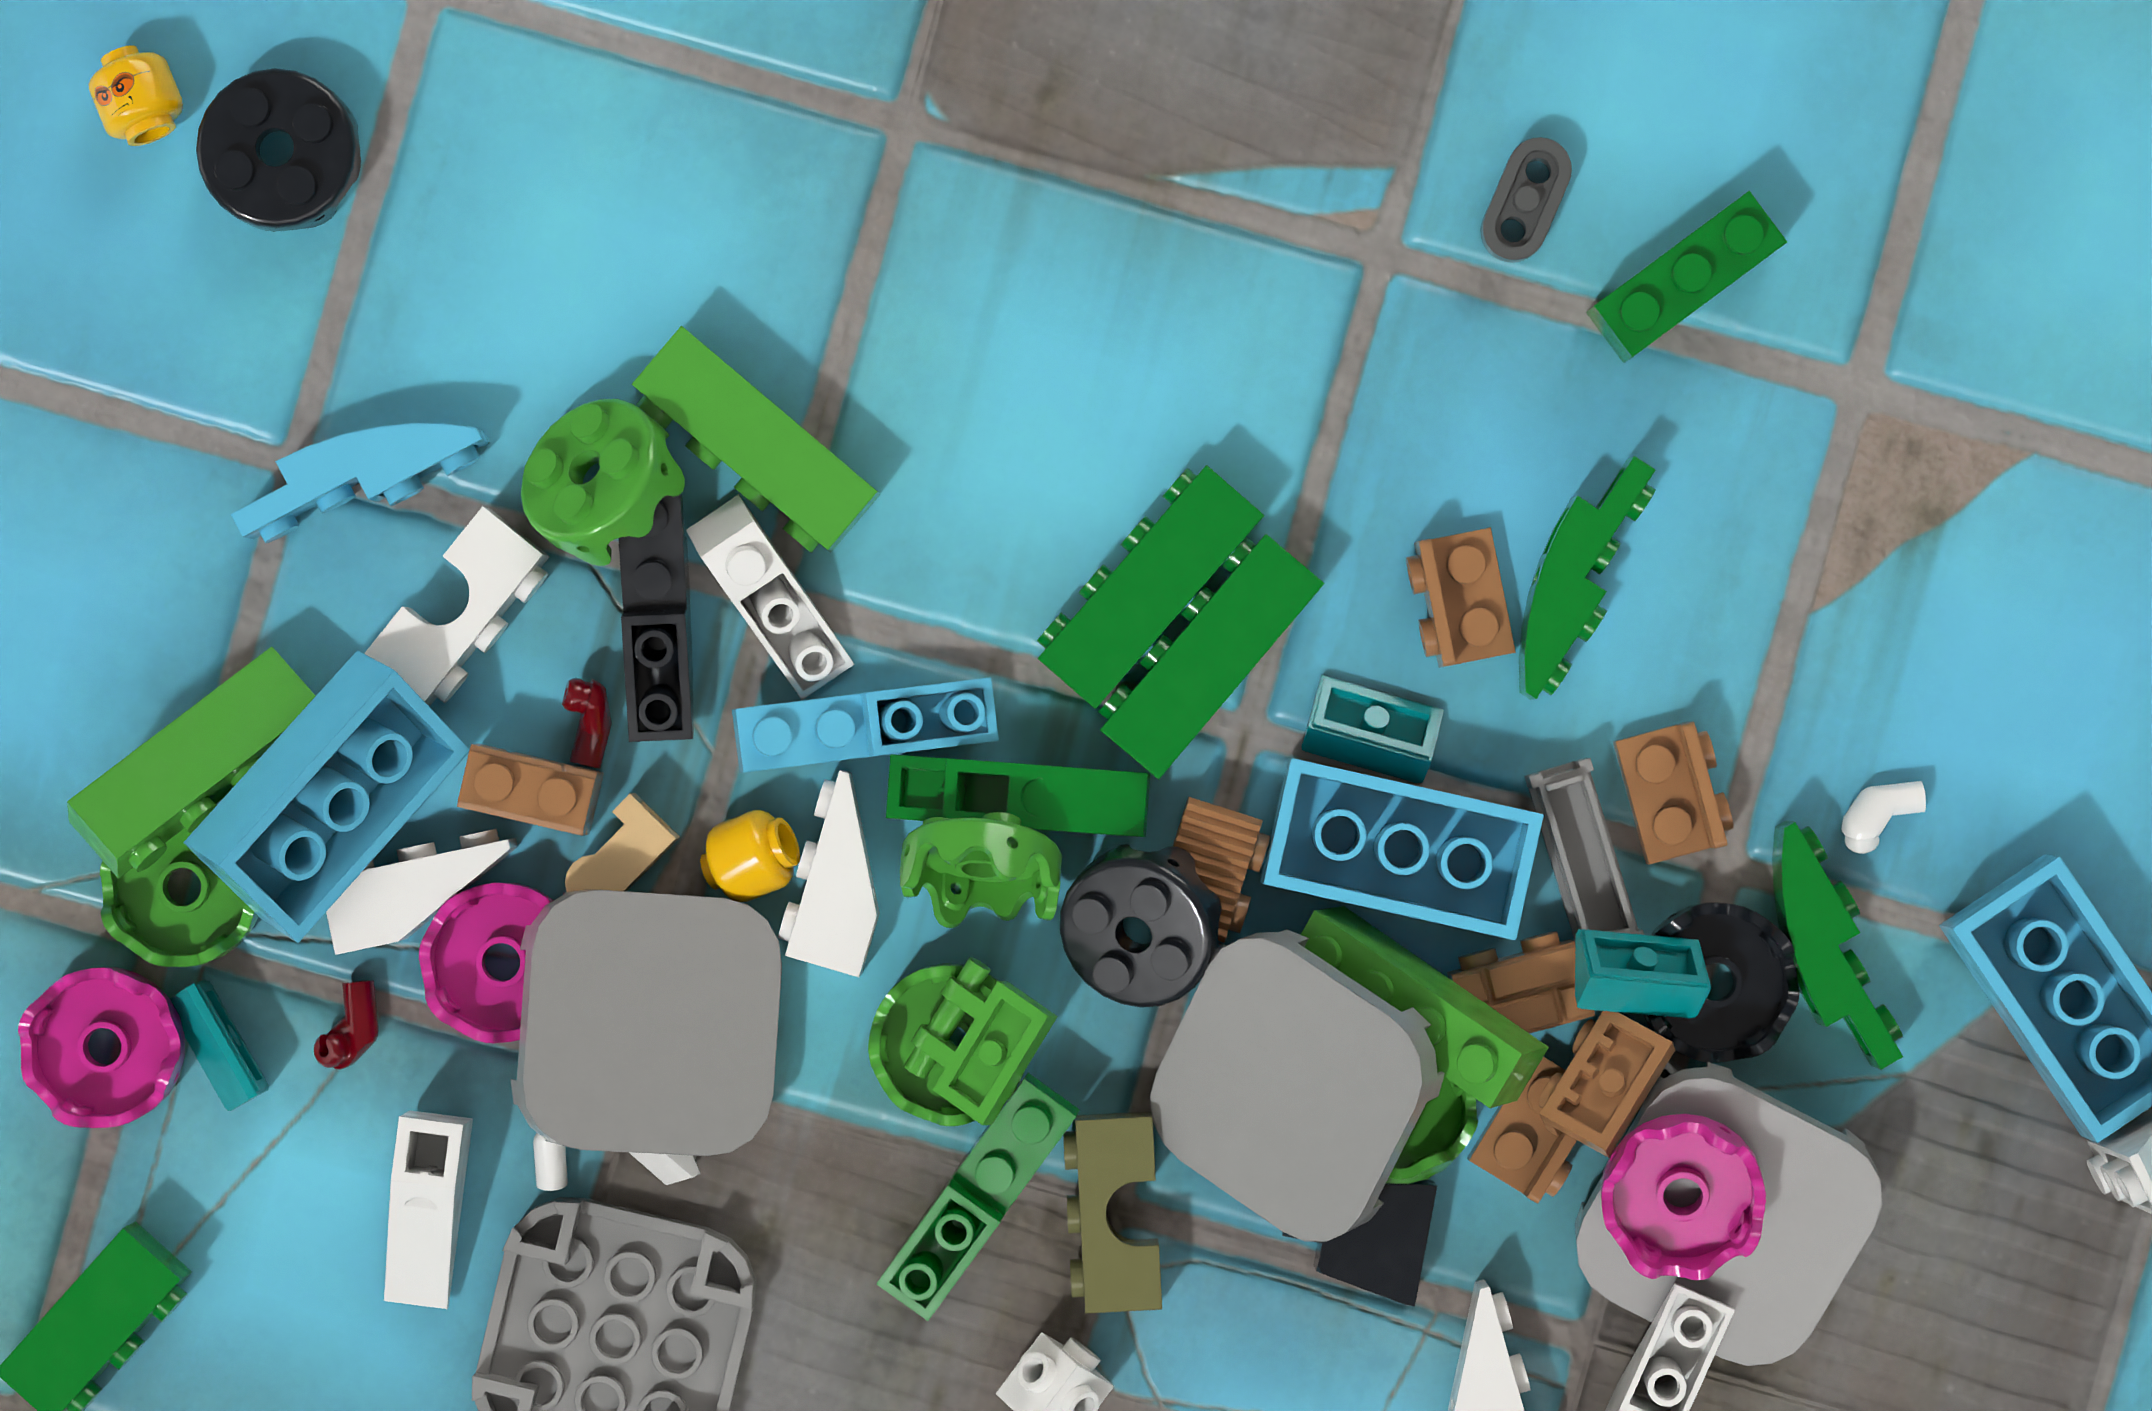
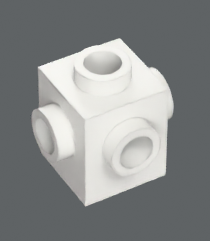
M1041 1332L1031 1347L1022 1355L1019 1363L996 1392V1395L1013 1411H1098L1099 1406L1114 1386L1095 1369L1101 1360L1086 1346L1072 1337L1063 1345Z

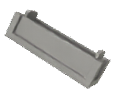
M1582 758L1524 776L1535 812L1544 814L1541 833L1574 941L1578 929L1644 935L1643 930L1639 929L1636 923L1591 775V771L1594 770L1591 758Z

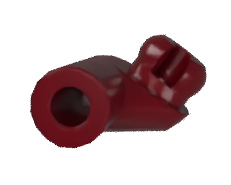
M572 678L567 682L562 705L567 711H577V713H581L570 762L600 769L612 725L606 688L593 678L590 683L580 678Z
M374 980L342 983L345 1017L326 1035H320L314 1044L313 1052L315 1059L323 1067L335 1069L349 1067L355 1064L376 1042L379 1027Z

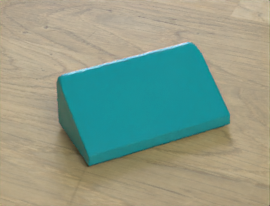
M1321 675L1301 748L1308 753L1410 782L1422 783L1432 762L1444 709Z
M1578 929L1575 935V998L1578 1008L1680 1018H1695L1699 1014L1711 990L1699 940Z
M203 980L193 983L170 999L180 1016L185 1039L223 1106L228 1111H232L268 1091L267 1087L269 1085L210 981Z

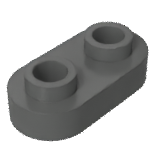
M1531 138L1517 146L1510 155L1481 223L1482 242L1487 251L1495 258L1511 263L1524 261L1535 254L1543 244L1572 173L1569 155L1559 143L1548 138ZM1533 161L1545 164L1549 171L1547 181L1540 184L1530 181L1526 175L1527 164ZM1516 220L1523 226L1524 235L1520 241L1509 242L1502 236L1501 225L1504 221Z

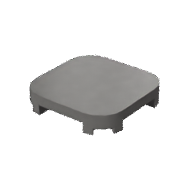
M586 889L564 892L562 896L545 905L532 924L526 925L520 950H526L517 1080L511 1079L513 1104L518 1105L528 1125L545 1138L547 1142L591 1151L711 1156L733 1152L752 1140L768 1118L774 1094L782 962L779 941L767 919L748 904L726 898Z
M1288 929L1281 932L1255 933L1222 948L1207 967L1156 1073L1150 1095L1153 1123L1163 1144L1181 1162L1276 1228L1302 1241L1327 1242L1370 1221L1384 1204L1378 1197L1427 1101L1439 1096L1445 1073L1437 1072L1435 1049L1425 1031L1431 1024L1413 1007L1403 1012L1399 1011L1304 948L1309 939Z
M1707 1062L1706 1067L1682 1069L1664 1079L1659 1076L1644 1100L1645 1102L1627 1134L1641 1124L1661 1116L1691 1114L1705 1116L1722 1123L1742 1137L1756 1157L1765 1185L1766 1204L1760 1241L1751 1255L1747 1257L1739 1255L1732 1258L1718 1268L1710 1278L1705 1280H1691L1677 1276H1660L1656 1279L1647 1278L1630 1265L1623 1250L1606 1229L1601 1202V1177L1588 1202L1581 1203L1575 1221L1578 1264L1592 1288L1609 1301L1650 1322H1653L1674 1283H1678L1735 1309L1734 1314L1715 1355L1745 1366L1773 1364L1794 1354L1810 1337L1875 1228L1883 1205L1881 1180L1878 1170L1865 1148L1864 1142L1849 1130L1844 1128L1841 1133L1734 1078L1732 1070ZM1684 1178L1672 1181L1664 1191L1665 1199L1677 1207L1692 1205L1701 1194V1188L1697 1183Z
M559 1197L537 1205L512 1228L502 1250L504 1251L480 1357L476 1373L472 1376V1401H475L478 1411H730L756 1302V1277L748 1255L731 1237L709 1227L587 1198Z

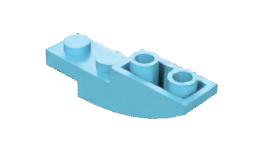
M407 423L373 427L342 434L307 446L275 461L287 484L237 510L231 516L242 537L255 539L262 536L265 543H270L297 529L299 524L295 517L316 506L319 507L321 513H326L356 497L352 487L359 483L369 500L379 502L386 498L390 506L401 503L424 489L420 481L422 478L443 468L446 476H450L479 461L481 458L477 449L490 442L484 431L476 427L444 423Z
M991 677L732 709L740 773L999 741Z

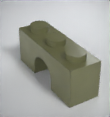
M1152 1112L1077 1115L1075 1118L1076 1131H1066L1063 1134L1065 1170L1078 1169L1079 1195H1066L1068 1234L1081 1233L1082 1258L1070 1259L1072 1298L1084 1297L1085 1314L1162 1310L1158 1238L1130 1239L1124 1237L1113 1229L1106 1215L1109 1199L1117 1189L1132 1182L1156 1181Z

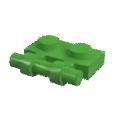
M969 957L957 977L950 976L941 990V994L945 998L929 1025L921 1024L911 1040L915 1048L904 1064V1067L917 1077L926 1079L934 1064L938 1062L945 1069L932 1090L981 1125H992L1058 1016L1008 981H997L988 998L985 997L980 988L991 969L978 959ZM965 1013L974 1018V1021L959 1046H956L950 1038Z

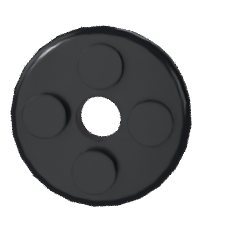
M273 68L254 71L235 79L216 95L207 107L198 128L196 144L199 172L207 190L218 204L231 215L261 230L272 232L314 228L326 223L335 215L340 201L357 180L360 173L361 156L358 124L353 113L327 86L317 79L298 71ZM273 132H286L291 136L294 143L292 157L281 166L272 167L266 165L260 155V146L263 139Z
M1122 844L1091 862L1077 876L1066 892L1060 911V935L1063 948L1073 969L1088 986L1100 995L1128 1006L1140 1008L1162 1006L1182 998L1194 989L1202 979L1209 964L1223 948V944L1218 942L1219 919L1222 910L1221 901L1200 880L1195 870L1194 858L1186 850L1179 847H1166L1159 851L1146 852L1132 849L1128 844ZM1136 917L1143 920L1151 930L1152 941L1147 944H1140L1131 940L1123 928L1124 918Z
M1706 902L1688 906L1670 915L1655 928L1651 934L1652 936L1699 940L1705 965L1721 963L1730 970L1733 977V985L1730 992L1718 1000L1706 998L1699 1014L1695 1018L1643 1014L1649 1027L1655 1033L1672 1041L1677 1052L1706 1063L1753 1058L1765 1053L1776 1044L1780 1034L1796 1010L1800 995L1796 967L1793 960L1795 953L1793 946L1787 936L1776 925L1757 912L1732 903Z

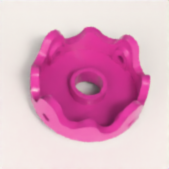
M494 882L470 888L446 901L430 923L419 948V962L425 987V999L431 1012L443 1023L480 1042L504 1043L520 1040L526 950H520L526 925H531L544 906L554 900L537 889L525 885ZM495 944H508L519 955V970L509 980L496 979L486 969V954Z
M93 967L61 977L28 1006L18 1026L21 1044V1073L24 1082L45 1102L52 1111V1116L57 1121L72 1127H117L130 1123L151 1112L170 1094L180 1076L185 1058V1035L180 1016L170 998L149 979L136 972L118 967ZM99 1028L112 1030L121 1042V1053L118 1059L109 1065L97 1062L89 1052V1039Z
M1691 1114L1661 1116L1635 1128L1612 1151L1604 1168L1601 1184L1603 1219L1606 1229L1621 1247L1630 1265L1641 1275L1651 1279H1656L1660 1276H1677L1691 1280H1705L1710 1278L1718 1268L1732 1258L1739 1255L1747 1257L1756 1249L1762 1234L1766 1204V1191L1762 1172L1752 1150L1742 1137L1726 1125L1705 1116ZM1684 1178L1697 1183L1701 1188V1194L1692 1205L1677 1207L1670 1204L1664 1197L1666 1187L1674 1180Z

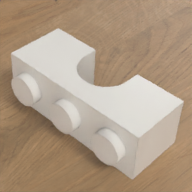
M484 506L481 507L443 555L446 560L462 572L469 586V601L460 617L445 625H434L425 620L412 608L402 606L364 653L395 670L427 705H431L436 698L445 703L454 695L469 674L461 668L476 648L486 653L495 644L509 624L501 618L516 598L526 603L548 576V573L541 567L550 556L494 511Z

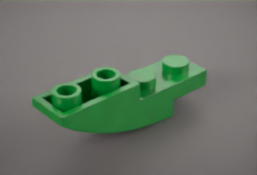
M1635 456L1626 460L1596 507L1579 496L1570 499L1553 528L1540 557L1527 597L1519 649L1520 693L1530 700L1537 699L1542 690L1549 695L1556 691L1572 666V663L1564 659V656L1577 637L1587 642L1607 613L1606 609L1598 605L1607 591L1585 577L1590 570L1599 575L1604 571L1621 544L1612 537L1625 516L1636 521L1656 491L1655 488L1647 484L1656 470Z
M890 754L886 818L924 821L933 817L949 819L983 818L988 813L1003 812L1019 817L1022 826L1037 830L1146 837L1150 773Z
M1784 821L1775 826L1772 854L1773 893L1779 929L1790 940L1795 952L1793 960L1800 993L1817 1024L1828 1027L1843 1018L1869 1064L1882 1070L1903 1057L1895 1041L1903 1037L1902 1032L1886 1006L1882 1004L1874 1008L1864 991L1863 986L1871 981L1857 955L1852 949L1842 953L1839 945L1860 933L1852 919L1860 914V910L1846 886L1841 881L1832 885L1820 863L1828 859V856L1813 830L1809 826L1800 830L1796 822Z
M1027 1073L1001 1109L994 1123L987 1126L876 1284L929 1321L998 1227L1008 1209L1077 1117L1080 1109L1030 1073Z

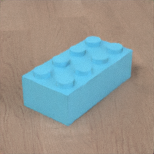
M357 650L183 843L263 921L299 943L467 755L470 749L395 670Z
M1288 757L1260 882L1269 886L1516 941L1544 814Z
M2042 855L1939 925L2081 1137L2099 1143L2152 1107V992L2060 856Z

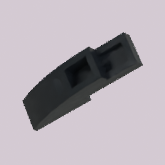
M681 493L675 497L665 496L659 501L654 511L652 529L647 535L640 538L631 536L618 538L623 603L621 626L629 742L687 740L694 737L689 566Z

